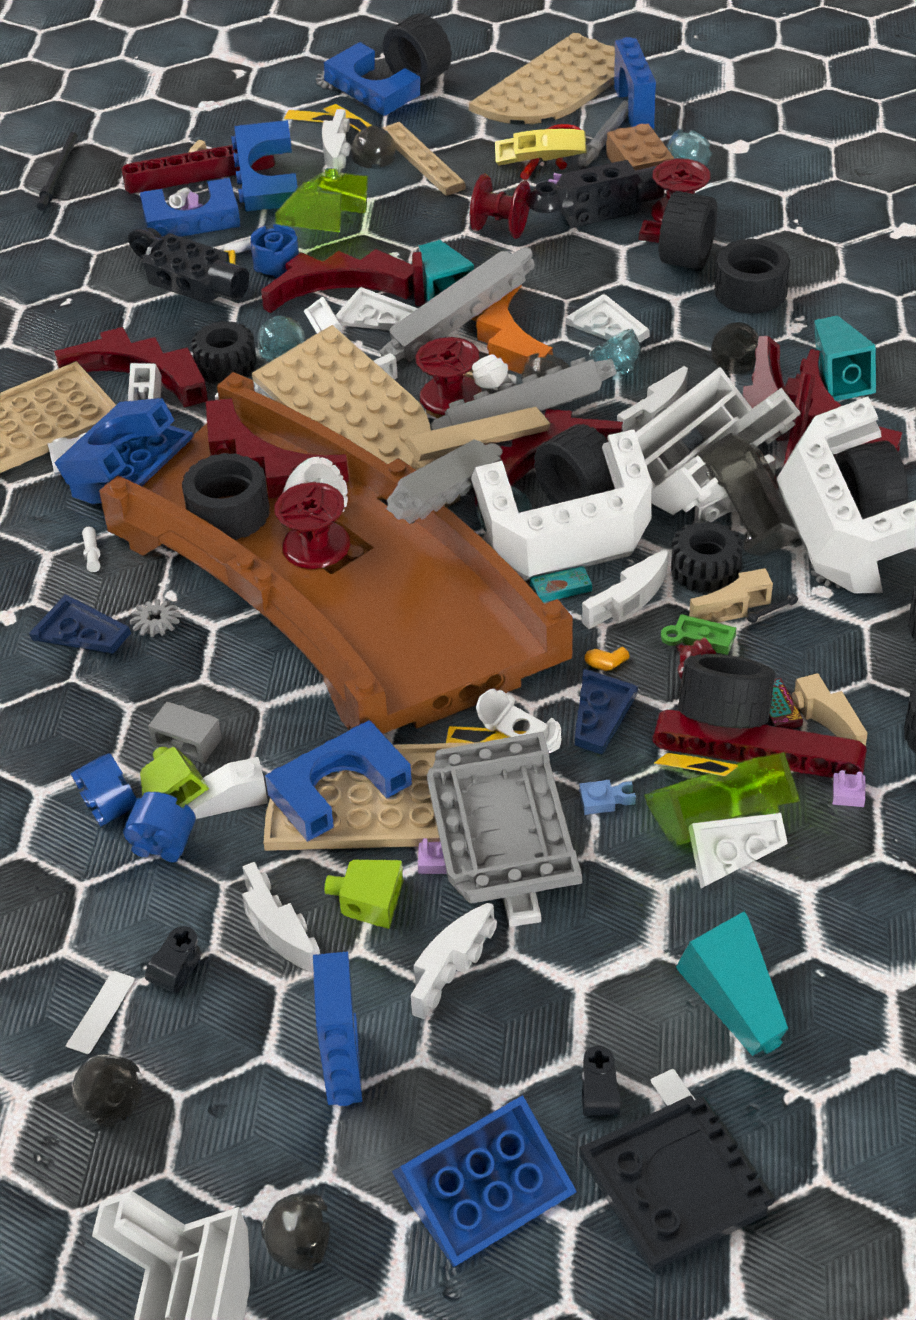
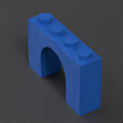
M626 37L622 40H615L614 88L619 98L629 97V124L631 127H634L638 124L649 123L651 128L654 129L656 81L636 38Z
M361 42L324 62V81L383 116L420 96V76L406 68L382 80L362 78L361 76L375 69V50Z
M288 120L234 126L235 136H231L233 150H238V153L233 154L235 167H240V171H236L237 185H242L243 188L238 189L240 203L245 204V211L300 206L296 173L266 176L255 172L251 168L253 163L263 156L292 153Z
M230 178L207 181L210 200L202 207L192 210H177L168 206L162 189L140 192L146 227L155 229L161 237L170 233L182 237L241 227L238 205Z
M163 398L119 402L54 463L67 485L110 482L126 467L116 446L133 438L160 435L174 421V418Z
M370 720L353 727L332 740H328L323 745L300 755L293 761L275 768L272 772L265 775L268 796L307 842L334 828L332 807L315 789L318 781L324 776L342 770L361 773L375 785L386 799L412 785L411 764Z
M348 952L313 955L316 1029L328 1105L348 1106L353 1103L363 1102L359 1036L356 1013H353Z

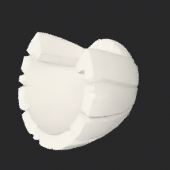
M312 457L298 465L289 476L283 491L284 493L287 489L301 483H326L337 488L343 495L344 508L348 503V497L346 496L348 490L346 482L343 480L344 477L340 475V470L336 465H332L333 462L323 457Z

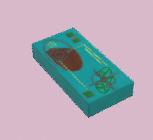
M584 566L530 578L532 590L543 602L592 591V583Z

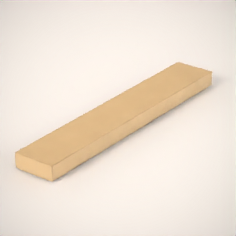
M400 122L381 128V135L445 196L466 189L465 182Z
M532 407L407 436L405 444L418 461L444 456L474 439L487 445L489 443L494 444L548 431L550 423L537 407Z

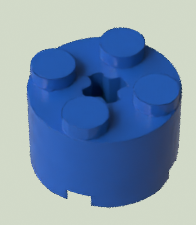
M273 224L274 228L266 229V226H263L252 233L250 238L254 270L278 278L287 272L286 263L299 254V247L293 228L282 224Z
M110 753L102 755L70 773L77 788H84L79 793L88 809L95 807V810L91 812L100 827L132 810L137 799L129 783L125 781L122 775L123 772Z
M146 792L142 798L138 796L123 830L124 837L132 845L131 851L140 857H148L149 854L160 855L168 862H177L185 849L196 821L193 810L186 804L184 809L175 804L177 798L168 794Z

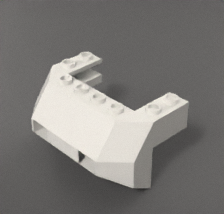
M719 367L636 432L651 478V503L672 515L681 509L686 513L713 493L710 488L718 482L714 478L740 459L746 462L750 459L748 453L764 441L767 444L774 441L781 435L778 431L784 434L795 425L792 420L801 414L782 388L752 409L722 368ZM696 427L705 440L690 451L681 439L691 433V430Z
M869 397L815 416L777 477L779 490L815 572L853 593H883L877 561L916 547V500L862 519L833 456L834 454L882 437L876 422L878 415Z
M635 429L608 435L609 442L604 443L602 446L615 490L518 513L503 462L499 461L475 467L471 481L487 529L483 540L525 582L530 581L531 577L580 566L587 567L632 554L651 520V478Z
M133 1191L100 1202L92 1237L145 1269L134 1320H244L250 1290L248 1228L239 1207L184 1225Z

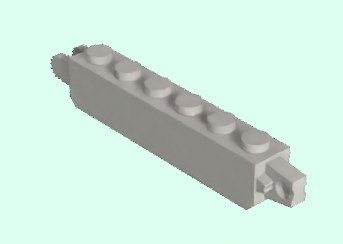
M520 248V250H517L512 255L508 251H500L393 325L390 329L392 340L380 350L381 357L391 353L396 357V362L402 358H405L408 362L416 358L415 355L419 348L427 342L448 336L493 303L499 301L506 294L518 288L526 281L525 275L535 267V262L531 259L533 256L531 248Z
M585 357L570 362L571 367L562 370L561 366L546 370L547 375L540 378L537 377V374L530 375L522 379V384L513 386L511 382L497 387L499 392L489 395L488 391H484L474 395L473 401L465 403L464 399L452 402L449 404L450 408L444 412L445 416L435 419V421L433 420L430 424V430L537 407L542 412L546 409L594 394L596 391H599L602 381L617 374L612 359L594 362V359L586 361Z
M475 439L401 478L394 492L387 499L388 506L386 509L393 513L398 520L404 518L409 524L419 518L425 519L432 510L437 512L446 502L450 504L458 495L464 496L473 487L471 477L475 467L499 462L503 450L495 443L484 445L481 441Z

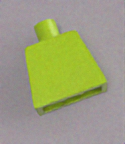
M176 747L157 748L153 752L154 760L140 771L142 796L146 792L168 794L177 798L175 804L182 808L185 804H189L209 789L193 762Z
M352 860L349 862L345 877L327 876L324 889L325 894L339 896L341 913L344 916L390 929L404 881L402 861Z

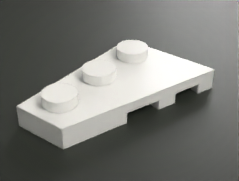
M360 287L336 314V317L342 326L390 330L393 325L418 308Z
M605 294L565 317L566 325L630 349L650 337L649 329Z
M781 813L692 823L688 826L700 888L788 844Z

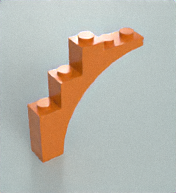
M520 285L471 320L476 321L477 340L488 343L487 350L489 355L494 354L497 358H501L511 371L527 377L537 374V377L540 378L547 374L546 370L553 368V348L525 333L514 322L509 313L508 307L513 296L522 287Z

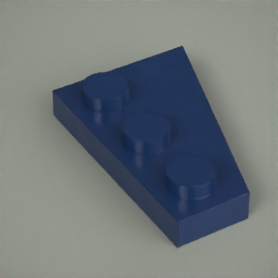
M65 594L31 630L29 635L33 641L114 653L130 636L131 631L129 626Z
M583 668L582 688L575 731V746L603 755L638 694V686Z

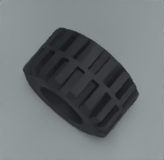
M233 321L214 322L209 326L202 327L192 337L191 345L194 361L204 379L207 378V381L221 383L232 372L241 376H248L256 367L257 358L254 336L251 330L245 328L243 324H237Z
M703 521L702 523L692 522L691 526H683L682 531L678 530L672 541L671 571H673L674 579H678L680 585H686L687 589L692 591L695 589L700 593H704V591L713 593L730 585L738 579V573L741 572L742 538H739V534L736 531H731L730 526H723L720 522L716 521L715 523Z

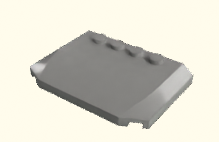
M543 732L436 751L434 765L427 774V783L448 881L470 904L582 883L581 869L576 851L572 847Z

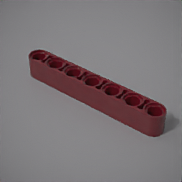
M228 145L126 164L122 167L125 190L128 193H140L236 175V171H240V167H235L233 153H238V150H233V146ZM274 155L259 158L253 163L251 168L254 171L272 168L275 165Z
M664 710L659 713L652 738L654 744L664 750L833 778L834 773H839L841 770H844L845 774L857 775V772H862L863 774L867 747L862 742L853 739L768 725L742 729L713 726L690 719L677 710Z

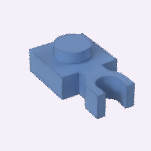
M610 780L580 783L579 793L584 815L615 811V804L618 803L622 805L636 804V795L632 793V781L622 782L618 786L611 787Z

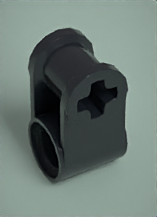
M181 926L170 932L159 951L151 958L145 971L146 981L173 993L181 991L187 978L201 959V951L197 945L198 938L195 930L191 927Z
M593 1046L584 1054L582 1071V1106L584 1116L620 1115V1092L616 1079L615 1058L613 1053L604 1046Z

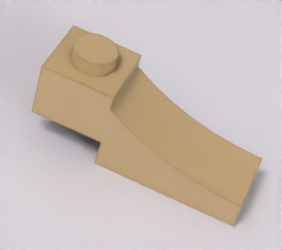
M766 568L738 573V579L730 585L716 592L690 599L689 616L711 622H722L747 617L748 608L771 604L773 583Z
M818 673L796 679L795 692L792 693V699L806 720L813 719L828 728L837 737L857 740L866 746L868 733L842 691L831 694Z

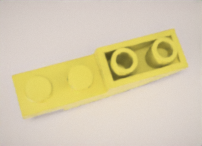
M533 130L513 133V138L495 141V156L498 166L536 158H542L543 161L586 153L584 130Z

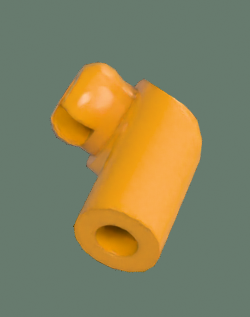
M620 647L612 653L593 649L586 652L584 659L593 668L610 671L627 661L630 655L624 647Z

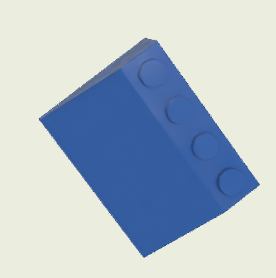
M169 425L160 435L137 437L116 446V449L126 467L118 476L143 486L194 437L193 433ZM108 482L71 484L69 486L72 497L91 504L102 503L99 490Z
M523 1095L392 1171L409 1204L453 1267L577 1192Z

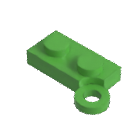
M681 614L676 626H666L661 630V640L670 646L679 645L682 642L684 645H693L695 640H701L705 637L715 652L728 655L736 637L737 628ZM672 633L676 634L677 636L672 638L669 637L668 634Z

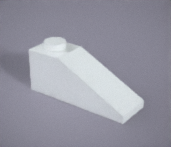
M130 364L128 401L160 398L162 376L156 364Z
M254 757L227 763L205 776L203 779L209 789L187 805L193 810L196 819L268 803L259 758Z

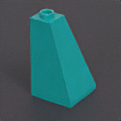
M442 240L419 246V252L422 253L426 303L474 270V265L471 261Z
M838 315L814 320L816 350L820 351L819 367L822 382L834 400L840 401L876 393V345Z
M744 911L690 941L676 968L747 1051L754 1056L762 1050L765 1054H768L782 1045L781 1038L788 1030V1026L750 920Z

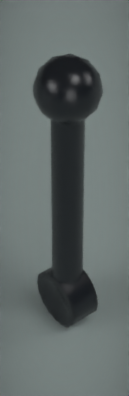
M791 593L783 601L756 613H748L747 620L755 623L759 617L787 604L791 606L796 604L798 597Z

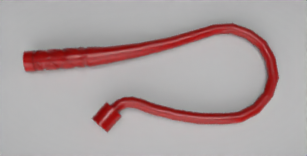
M557 124L547 128L581 130L579 127L570 124ZM563 157L556 159L555 164L559 169L563 170L567 167ZM540 158L531 159L520 174L523 180H527Z

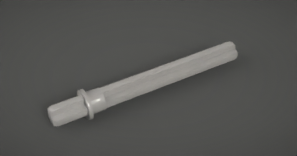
M626 100L622 101L591 142L586 144V153L580 154L578 157L580 161L578 164L580 166L584 165L587 167L593 160L598 158L600 150L607 143V132L618 129L628 116V102Z

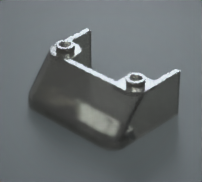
M730 433L697 454L708 468L706 475L709 480L716 478L718 480L717 483L724 487L744 523L747 532H745L746 539L743 540V548L746 552L761 556L801 540L779 490L777 478L763 453L755 444Z

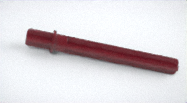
M805 372L800 376L795 406L801 414L792 420L795 425L790 429L784 465L806 429L815 382V375ZM779 490L776 507L788 510Z

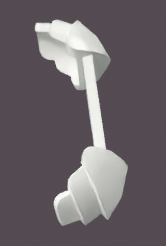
M494 354L481 358L472 366L474 382L478 386L485 388L489 395L499 392L497 387L511 382L513 386L517 384V376L508 374V365L504 364L502 359L497 358Z
M489 689L479 697L476 710L479 719L487 729L491 731L497 730L508 737L543 732L549 753L560 748L562 740L561 727L553 718H550L547 723L542 722L515 707V698L512 695H506L501 690ZM525 720L530 723V728L526 733L517 734L513 731L515 723Z

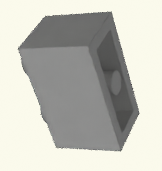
M170 702L164 704L148 725L152 746L158 748L176 747L189 759L201 763L206 762L222 740L218 718Z

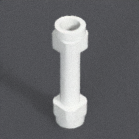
M187 187L178 190L177 193L169 197L170 206L174 209L184 206L189 192L192 191Z

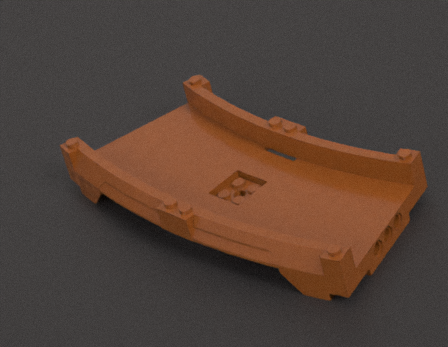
M232 372L217 385L219 400L232 398L236 414L254 435L282 449L303 454H346L349 482H346L348 503L344 508V512L341 513L335 523L343 526L348 532L351 546L341 560L325 568L317 569L300 568L287 561L282 554V542L286 534L292 529L282 525L275 516V503L279 497L269 498L268 495L270 513L266 523L258 531L250 534V536L237 540L232 539L218 528L186 510L182 489L183 476L193 464L195 465L203 458L211 456L207 423L143 486L117 475L99 490L108 532L129 541L131 550L145 555L161 544H164L226 584L283 632L323 675L324 683L338 715L348 730L368 720L382 734L409 723H413L417 729L477 705L479 697L489 689L501 690L505 693L521 687L522 678L572 659V615L558 599L544 604L519 574L453 512L443 505L437 512L432 510L425 519L419 518L413 524H409L404 518L398 520L393 513L386 509L387 505L381 502L380 499L384 498L387 500L394 492L399 480L413 473L416 469L400 458L389 464L385 463L377 456L321 423L255 392L253 380ZM223 496L217 499L230 498L233 496Z

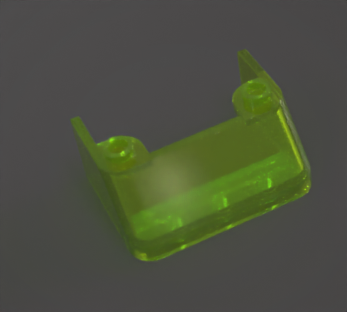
M326 168L325 172L318 174L307 182H303L275 212V223L285 226L340 232L341 210L358 213L367 212L368 176L339 173L338 169Z
M785 752L736 763L738 767L727 776L705 773L644 794L647 806L668 841H676V845L691 842L688 826L692 823L734 819L755 812H761V815L777 813L780 811L779 805L800 801Z

